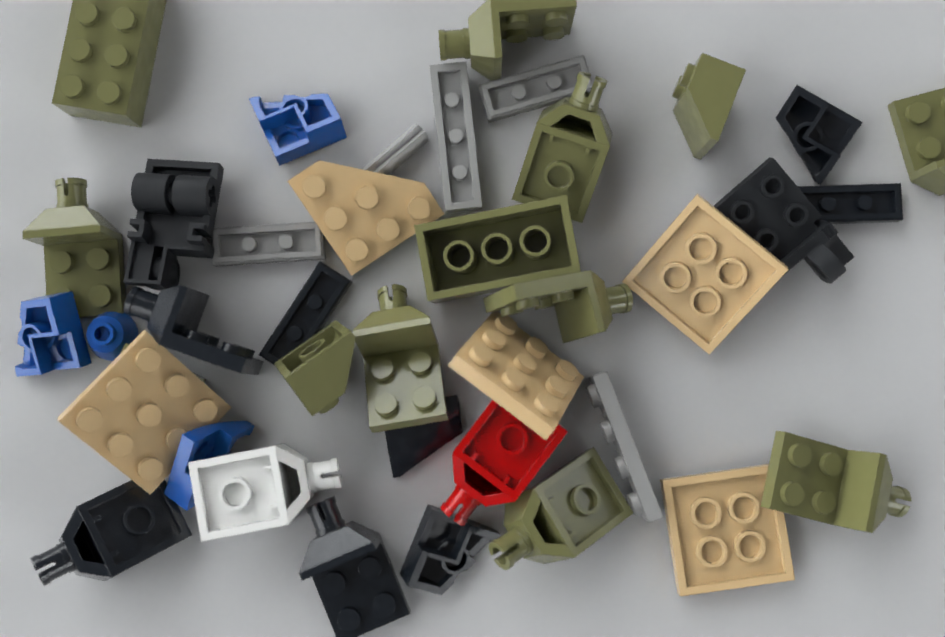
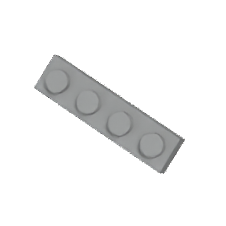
M467 62L430 65L445 213L481 210L482 199Z
M607 371L588 377L591 383L590 386L586 387L588 397L594 408L600 407L605 421L600 422V427L608 444L613 442L617 450L618 457L613 458L620 478L622 480L627 478L632 493L627 494L634 514L636 516L641 514L642 518L649 523L663 518Z

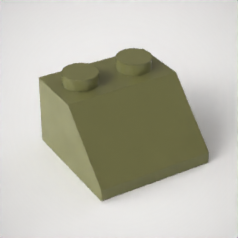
M705 53L700 55L694 65L691 63L687 64L683 75H680L672 93V97L677 98L673 113L693 157L699 160L719 141L746 69Z
M336 320L274 363L311 416L318 412L320 414L326 413L334 408L339 402L338 398L346 391L356 337L352 331Z

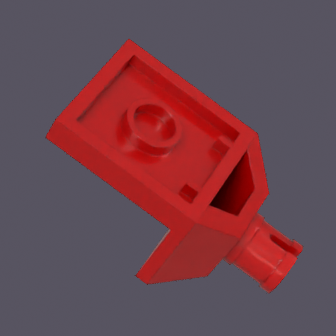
M491 400L452 452L454 483L457 485L448 499L442 503L440 509L450 517L457 506L463 504L455 514L453 521L461 526H465L468 518L480 504L486 507L516 502L568 431L558 424L552 434L545 440L494 400Z

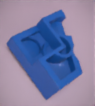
M328 93L311 94L307 97L283 95V102H262L260 96L249 98L279 166L347 138L341 117Z
M72 291L32 298L21 302L20 319L22 328L18 333L17 344L24 347L23 363L15 366L17 377L42 375L52 370L82 368L92 363Z
M226 421L205 425L183 433L164 494L186 511L194 507L195 502L188 462L233 454L230 450L237 439L245 435L250 436L254 425L249 421Z

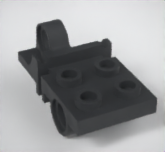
M769 157L714 205L716 209L788 267V271L804 259L822 281L831 284L846 272L844 265L854 258L853 254L837 236L838 231L830 222L818 219L822 215L774 158Z
M147 159L145 173H137L133 178L131 186L132 203L137 210L136 219H130L129 224L138 232L128 231L127 237L132 241L124 283L127 285L146 286L158 291L178 286L180 279V266L177 256L213 258L215 249L205 238L213 237L224 168L220 163Z

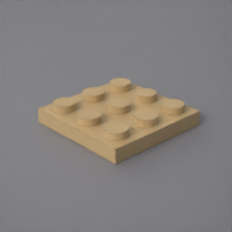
M697 193L624 278L622 283L628 285L633 292L710 355L788 271V267Z
M498 311L490 314L448 364L450 368L545 440L556 429L585 377L578 372V369L571 362L559 358L548 349L542 340L531 337L519 328L510 316L501 317V313Z
M143 330L57 419L63 426L128 478L151 494L171 473L182 434L205 425L218 423L231 409V406L165 347L158 345L156 340L147 331Z
M769 464L660 479L677 593L680 596L795 580L785 515L783 512L761 507Z

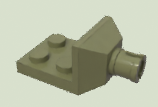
M487 0L468 17V28L446 31L444 29L438 30L441 61L457 58L470 59L471 68L490 81L501 79L503 59L501 40L506 39L509 43H520L531 37H543L544 40H558L565 35H570L577 7L576 0Z
M578 72L577 82L570 98L565 97L542 111L536 123L512 200L528 203L567 195L571 220L580 223L584 220L608 154L612 131L603 110L599 108V101L608 81L596 75L590 92H587L586 89L591 77V73Z
M945 88L893 101L887 106L910 182L939 196L945 195Z
M63 178L56 179V208L45 209L22 231L23 239L44 246L46 295L72 291L80 319L96 317L104 312L124 313L126 284L124 283L123 235L99 212L89 208L87 204V180L67 178L68 183H65Z
M592 270L513 284L483 298L486 313L500 311L501 317L524 312L525 309L535 307V310H541L554 306L563 343L605 332L613 320V314L630 312L633 307V295L628 285L622 283L613 287H605L604 281Z
M391 284L393 299L389 297L387 285L381 287L377 291L380 311L369 314L352 330L356 337L355 342L364 361L368 420L372 433L449 420L440 348L432 322L428 315L412 306H407V289L399 284Z
M776 431L761 507L834 526L873 533L886 518L887 513L894 517L906 515L910 506L897 503L896 498L911 502V495L904 487L892 486L893 476L886 454L847 450L792 433Z
M593 447L585 450L535 486L524 490L516 502L505 503L504 526L508 532L489 543V552L491 556L499 551L503 553L494 561L504 570L513 567L521 558L542 564L575 558L632 515L633 511Z

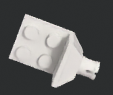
M284 443L188 462L201 542L289 525L314 497V493L331 488H342L341 474L323 476L325 473L335 472L340 469L337 457L315 463L308 462L307 457Z

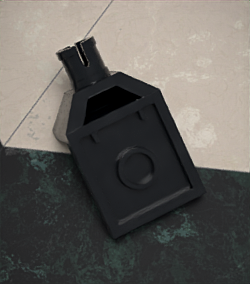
M183 285L160 290L159 294L134 286L128 293L124 304V313L148 321L147 328L158 345L240 374L259 375L263 361L253 358L254 350L223 342V345L219 346L220 338L200 331L196 332L210 295Z
M165 479L151 494L130 480L78 505L59 539L60 543L56 547L30 558L35 571L50 563H55L54 566L38 574L43 586L73 571L77 576L107 581L192 536L177 503L164 494L167 486Z
M332 496L306 508L315 527L316 537L310 541L299 575L302 581L310 577L313 578L335 636L357 637L409 615L411 610L380 533L354 521L345 523L337 507L336 498Z

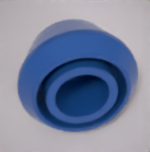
M104 312L96 316L89 324L86 333L87 342L92 352L99 358L108 361H114L120 355L126 343L131 344L139 335L135 321L129 315L118 312Z

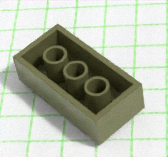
M73 0L52 104L73 117L142 128L167 0Z
M567 195L414 225L427 301L432 303L494 293L517 283L581 272Z

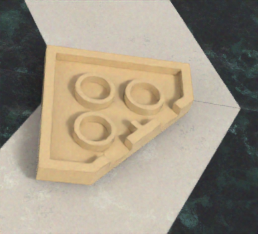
M321 160L288 180V183L351 276L414 235V225L433 222L444 215V212L425 183Z

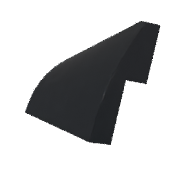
M796 85L776 116L778 123L792 142L799 157L805 163L812 178L820 185L863 123L799 85Z
M457 395L446 397L449 420L385 431L393 478L402 476L463 432Z
M428 504L399 574L408 587L442 595L454 584V580L459 573L467 571L476 562L473 557L489 541L492 542L494 539H498L500 533L469 518L465 526H461L453 521L456 513H452L448 517L439 507Z

